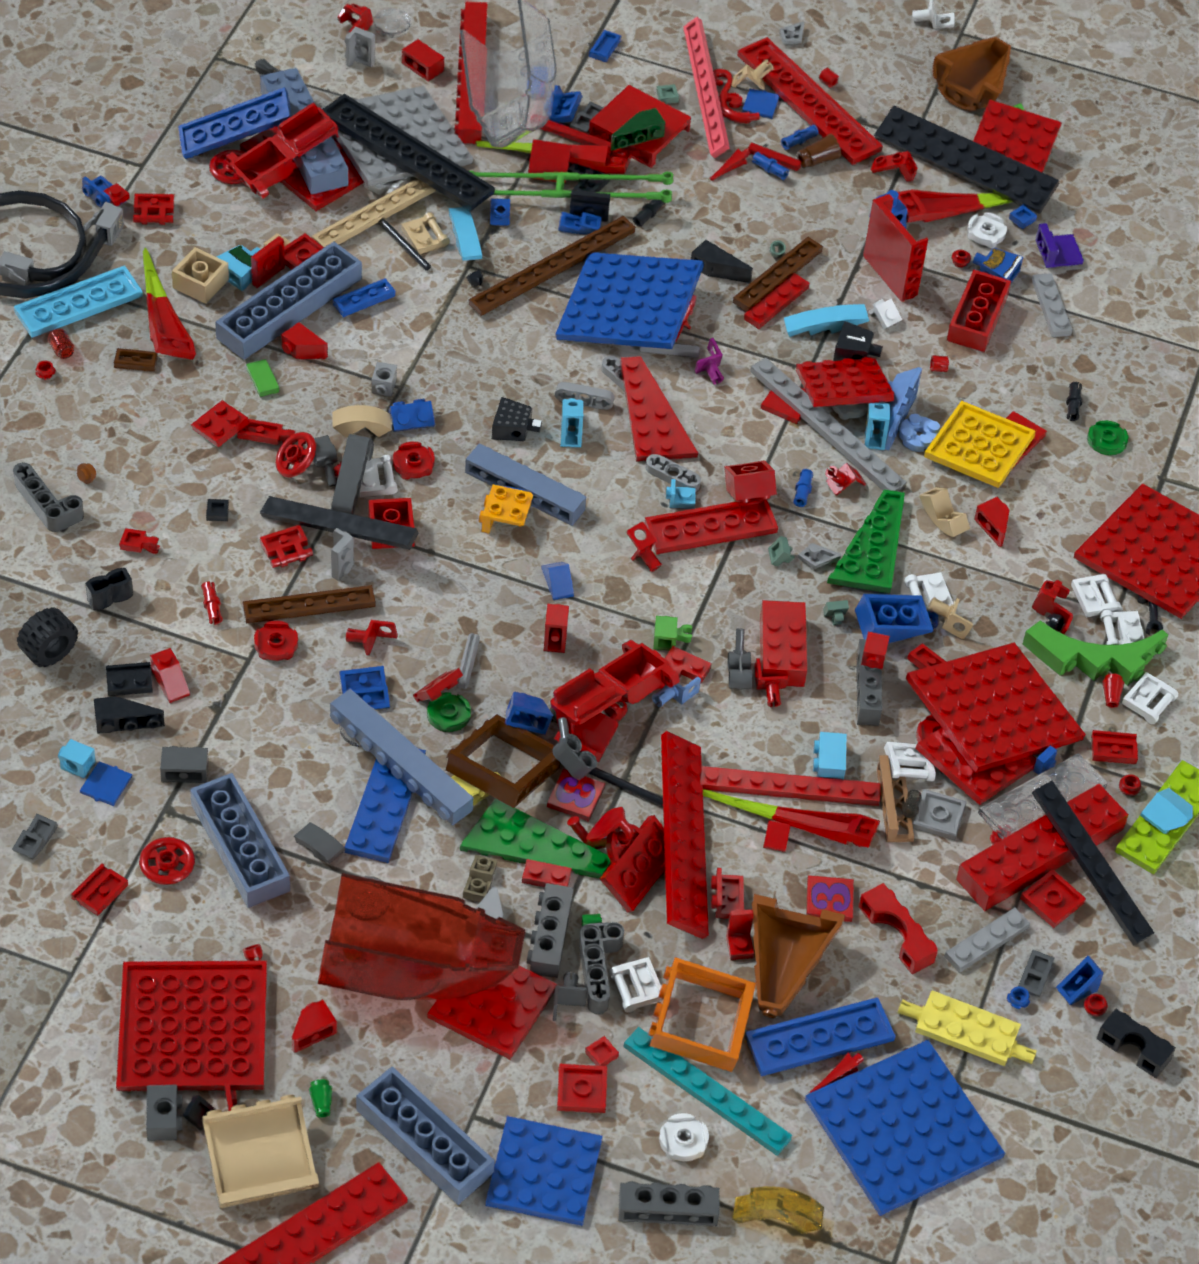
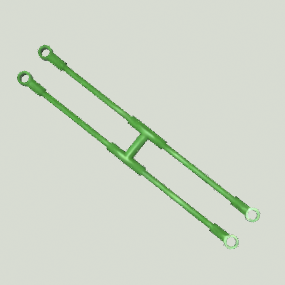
M469 171L477 177L557 180L556 190H495L493 194L541 196L542 198H571V190H563L564 180H648V182H662L665 185H671L674 182L672 172L648 175H600L570 172L496 173ZM664 189L661 192L647 193L596 192L610 194V197L657 199L664 203L672 201V191L669 189Z

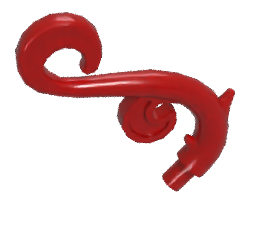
M725 69L713 70L716 86L724 84L723 80L718 79L719 77L727 79V83L719 94L723 117L740 124L759 120V113L737 112L729 108H739L742 106L743 99L738 93H728L733 81L731 72Z

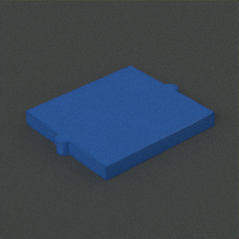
M750 88L742 112H749L750 114L759 113L760 117L772 119L780 96L769 93L766 90L760 91Z
M99 761L80 789V793L94 798L95 801H101L114 806L131 780L132 774L118 769L117 766L113 767Z

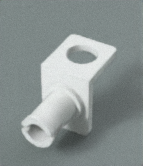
M930 0L929 9L913 11L914 23L930 20L933 29L954 27L955 14L936 15L934 2ZM945 18L950 19V21L947 23L940 22L942 19Z

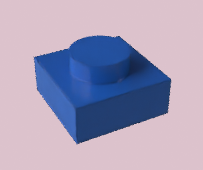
M1022 205L1010 213L1009 219L1021 229H1024L1036 221L1037 215Z
M1050 745L1037 757L1033 771L1041 776L1046 770H1052L1057 762L1055 760L1057 750Z

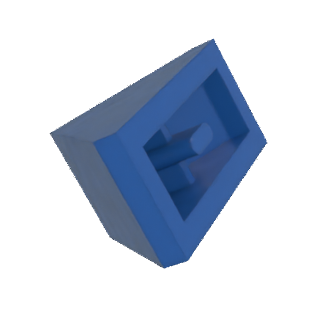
M557 562L541 565L553 600L574 597L568 563Z
M1087 956L1056 988L1066 1001L1073 1005L1098 991L1104 973L1094 960Z

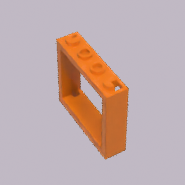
M675 957L671 967L666 966L663 978L667 979L666 984L662 983L658 997L662 998L661 1003L657 1002L653 1016L657 1017L656 1023L652 1022L648 1035L652 1036L650 1046L732 1072L738 1061L756 983ZM676 978L740 998L727 1052L662 1031Z

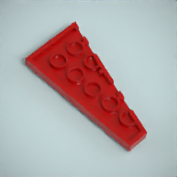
M621 357L620 364L636 462L646 461L647 457L652 454H658L667 459L698 458V451L642 357Z

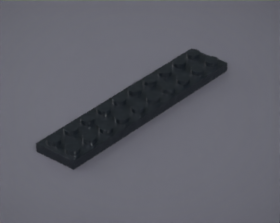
M345 93L322 109L337 124L338 129L470 212L495 193V187Z
M895 105L892 106L874 134V137L883 143L903 152L909 151L912 156L1016 204L1024 205L1038 214H1041L1059 185V180Z

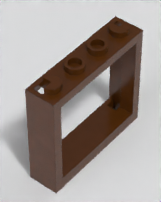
M496 714L490 720L487 719L478 730L475 729L471 736L463 739L459 746L455 749L452 748L448 752L446 771L515 808L560 768L561 762L553 755L554 745L525 729L506 725V719ZM494 735L540 762L516 783H513L471 760L468 756Z

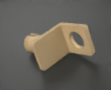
M764 60L754 70L747 64L733 77L732 86L735 88L748 77L759 88L764 90L765 82L762 78L773 70V65L771 63L767 64L769 61Z
M933 597L927 609L944 617L942 629L961 639H965L973 627V623L955 614L960 599L956 598L954 603L949 606ZM962 623L965 626V630L958 631L954 628L953 624Z

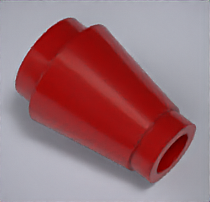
M1108 674L1102 681L1106 706L1116 708L1119 706L1124 681L1121 675Z

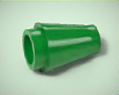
M326 1079L312 1081L308 1089L316 1117L319 1118L330 1116L333 1087L330 1085L329 1080Z

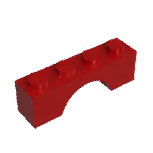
M882 883L861 894L858 907L870 923L890 925L902 935L904 943L901 945L899 959L912 975L935 963L938 952L936 944L928 939L921 925L912 919L908 909L900 904L891 889H888Z

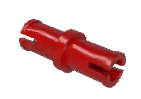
M210 581L204 582L201 585L204 595L203 605L207 609L209 623L216 625L223 621L219 607L221 605L220 598L217 597L215 583L211 582L210 584Z

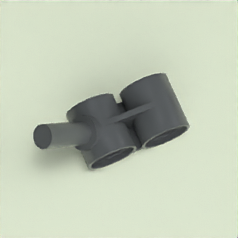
M328 435L314 438L316 441L314 463L316 467L321 466L324 468L329 486H335L337 482L332 467L334 463L338 462L335 446L331 443Z
M736 628L735 650L728 652L729 689H752L751 652L744 650L745 629Z
M559 718L558 723L561 737L559 742L553 747V755L569 771L572 777L582 779L597 766L596 757L589 751L580 752L582 749L581 741L577 736L569 734L567 718Z

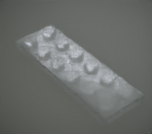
M1077 753L979 808L978 814L1004 839L1045 815L1032 792L1052 780L1067 802L1099 783L1106 789L1108 783Z

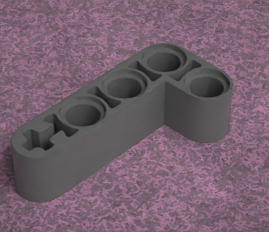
M349 434L331 510L354 515L366 464L373 455L374 443L371 438Z
M21 462L14 466L13 474L16 488L49 531L58 532L83 520L84 509L81 497L70 495L57 500L30 464Z
M617 922L586 924L580 930L579 950L584 985L587 988L586 1000L588 1009L594 1014L605 1013L609 1006L610 989L604 953L618 952L623 946L624 928Z

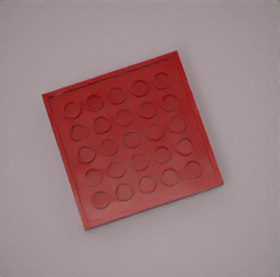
M1142 483L1075 551L1074 558L1097 572L1106 574L1111 580L1182 619L1199 601V514Z
M1015 642L907 673L905 678L975 773L1043 753L1050 745L1056 749L1082 741L1086 735Z
M123 961L116 1090L147 1091V1086L177 1085V1091L225 1090L224 1083L228 1082L230 1083V1090H264L267 961Z

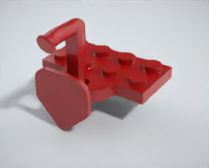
M623 807L607 811L589 833L580 823L578 816L568 819V826H571L583 843L595 849L606 848L607 855L612 864L604 872L600 880L627 912H633L665 870L664 826L655 815L648 816L640 828L630 824L626 820Z

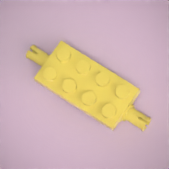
M931 990L925 1006L920 1007L902 999L898 1009V1014L917 1020L916 1033L1005 1066L1008 1058L1011 1057L1028 1062L1031 1065L1035 1058L1037 1050L1017 1044L1016 1037L1021 1026L1020 1023Z

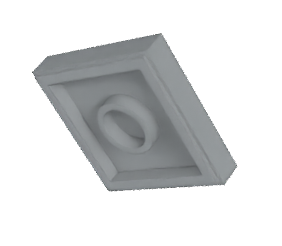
M923 789L912 824L913 829L955 841L967 801Z

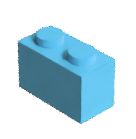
M820 732L819 739L814 740L813 753L817 754V758L813 760V772H817V777L844 779L846 772L847 734Z

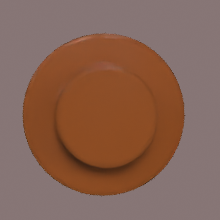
M82 463L77 467V476L80 481L89 484L96 478V470L90 463Z

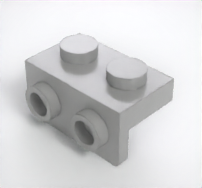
M355 27L345 37L346 66L350 67L356 61L372 67L375 64V34Z
M336 528L333 531L331 571L332 578L339 581L350 572L354 565V538L349 533Z

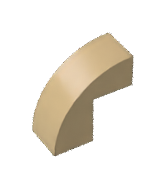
M353 405L332 412L333 428L346 438L349 434H354L365 427L377 437L392 430L391 414L377 407Z
M935 487L919 495L928 516L942 532L954 537L970 529L966 513L954 512L947 488Z

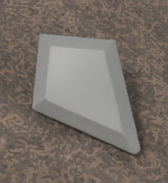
M805 22L781 28L779 33L782 43H801Z
M812 543L798 554V558L813 569L840 559L841 554Z

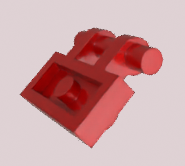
M135 193L134 213H141V215H133V223H141V225H148V223H159V225L173 223L174 216L166 215V213H174V194ZM148 213H159V215H148Z
M300 525L260 537V544L267 557L275 555L277 557L270 560L272 568L279 566L283 568L288 566V563L302 562L307 557L313 556L312 548L304 550L302 548L308 545V539ZM291 550H294V551H295V553H291V554H288V555H285V554H284L285 552H288V551H291Z

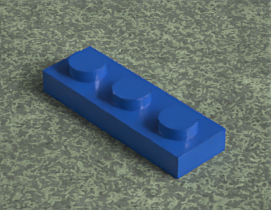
M384 278L333 299V305L342 317H346L395 297L396 291L387 279Z

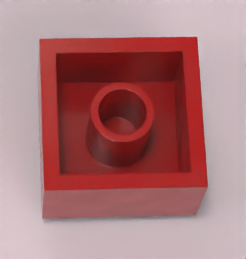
M765 460L724 466L726 491L735 501L745 503L749 502L752 498L764 500L771 498L772 495H777L775 470Z
M411 498L369 500V518L414 528ZM371 541L372 549L399 548Z

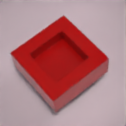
M118 183L103 190L110 196V203L113 206H119L130 199L129 192Z
M605 1036L585 1048L586 1055L596 1066H606L619 1057V1052Z

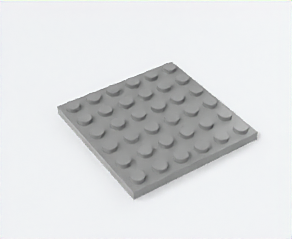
M424 86L356 99L357 102L458 165L472 164L473 157L461 139L458 138V135L455 134L454 129ZM338 129L339 137L336 139L367 187L401 180L405 177H414Z

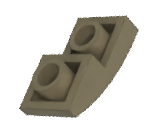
M475 855L462 898L476 902L482 901L490 890L498 860Z

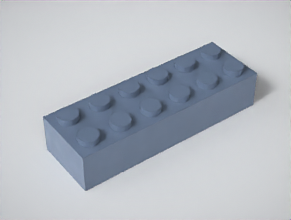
M233 773L191 788V805L247 908L290 892V875Z
M393 1066L356 1095V1110L457 1205L485 1183L494 1173L495 1160Z

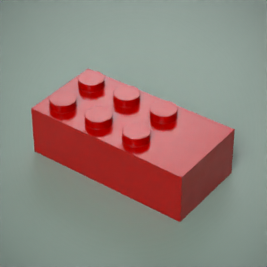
M973 269L950 322L946 341L985 353L1008 298L1011 281Z
M762 600L760 612V663L762 677L788 676L787 686L805 687L807 675L806 602Z

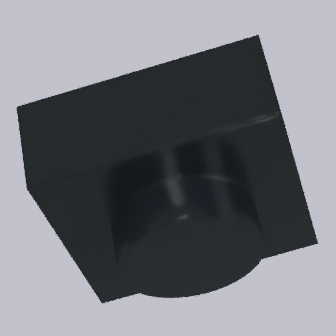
M208 499L206 521H228L229 500Z
M195 1095L182 1116L199 1130H204L203 1116H207V1112L216 1110V1108L200 1095Z

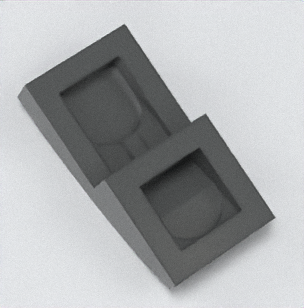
M589 102L583 112L579 111L570 127L588 134L590 120L604 107Z
M36 814L27 831L23 829L12 850L34 859L58 827L57 822Z
M311 822L294 835L296 843L311 849L314 857L328 864L345 851V847L339 841Z
M1032 950L1018 986L1027 989L1029 994L1040 997L1055 958Z

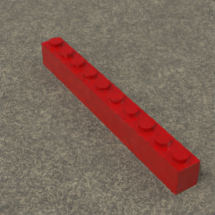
M465 1V9H461V20L464 21H460V32L463 34H460L459 45L463 46H459V58L462 59H458V70L462 71L458 72L457 83H461V85L457 84V96H460V98L456 97V109L460 110H456L455 122H459V124H455V134L458 135V138L464 144H476V141H481L487 2Z

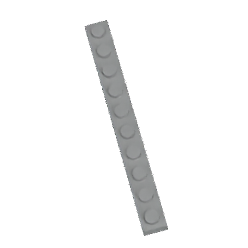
M765 357L751 366L750 372L798 412L802 419L883 491L885 489L900 492L906 487L907 482L824 408L813 407L807 393Z

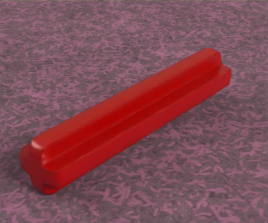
M750 143L748 146V150L752 155L760 152L769 159H775L778 164L794 171H799L801 168V160L755 143Z

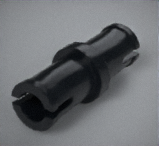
M652 199L649 203L644 204L642 210L633 217L634 224L642 227L646 221L657 214V211L665 203L661 200Z
M1072 382L1069 384V396L1066 400L1068 406L1066 418L1070 419V421H1077L1080 418V407L1083 402L1081 397L1082 384Z

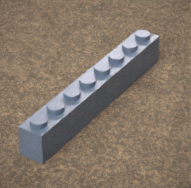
M349 689L330 703V717L332 721L337 725H341L351 738H355L360 742L363 749L367 752L370 751L381 765L388 767L394 777L401 779L411 792H416L427 806L435 809L441 819L447 820L453 826L473 811L474 797L353 690Z

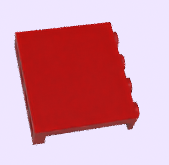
M628 85L590 120L589 134L611 142L612 134L634 115L641 111L656 108L666 122L664 137L620 148L625 151H631V158L652 168L656 164V155L682 130L690 131L691 116Z
M887 194L872 201L863 257L897 298L903 302L918 296L929 239L926 237L916 241L891 212L894 198Z

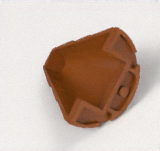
M991 37L939 53L935 56L933 62V77L938 83L939 87L937 88L947 101L961 109L977 110L986 108L989 100L995 101L1003 91L1004 79L1010 61L1011 45L997 37Z
M754 894L752 901L754 913L753 940L756 957L754 969L758 1005L764 1016L774 1019L785 1012L805 985L808 975L821 960L823 953L842 928L845 914L822 909L819 918L778 908L777 899Z

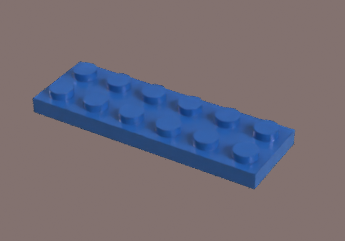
M284 87L179 125L183 157L188 159L279 126V124L292 116L288 91Z
M419 749L426 755V750ZM377 759L375 760L350 830L344 853L389 863L413 792L408 789L401 779L394 777L391 770L385 765H381Z
M878 997L747 1031L744 1036L761 1077L895 1040V1034Z

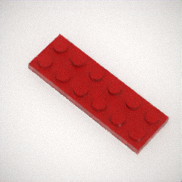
M752 498L749 502L745 503L735 501L645 517L644 522L657 540L653 545L656 555L778 533V525L768 500Z

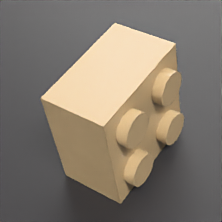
M196 247L172 270L173 288L205 304L229 280L228 262Z

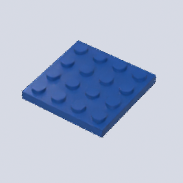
M507 1116L485 1206L583 1226L603 1136Z

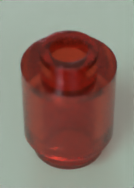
M64 329L53 330L48 335L47 340L55 355L61 359L71 357L74 353V344Z

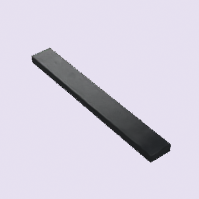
M272 496L268 497L260 511L261 516L332 533L338 528L343 532L349 533L354 538L408 550L411 549L419 534L417 528Z

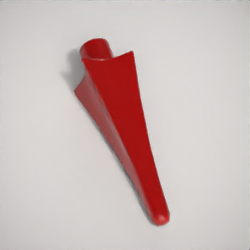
M738 148L724 165L710 177V180L713 181L725 173L747 164L746 158L751 155L748 149L741 151Z
M848 1053L810 1093L858 1072L857 1066L864 1061L862 1055L857 1053L851 1057Z

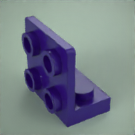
M1047 223L1039 224L1035 241L1046 268L1083 264L1084 259L1073 234L1053 236Z

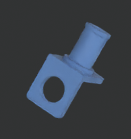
M695 678L684 687L679 683L672 688L665 685L659 692L652 695V700L658 707H662L671 698H674L682 705L699 692L701 678Z

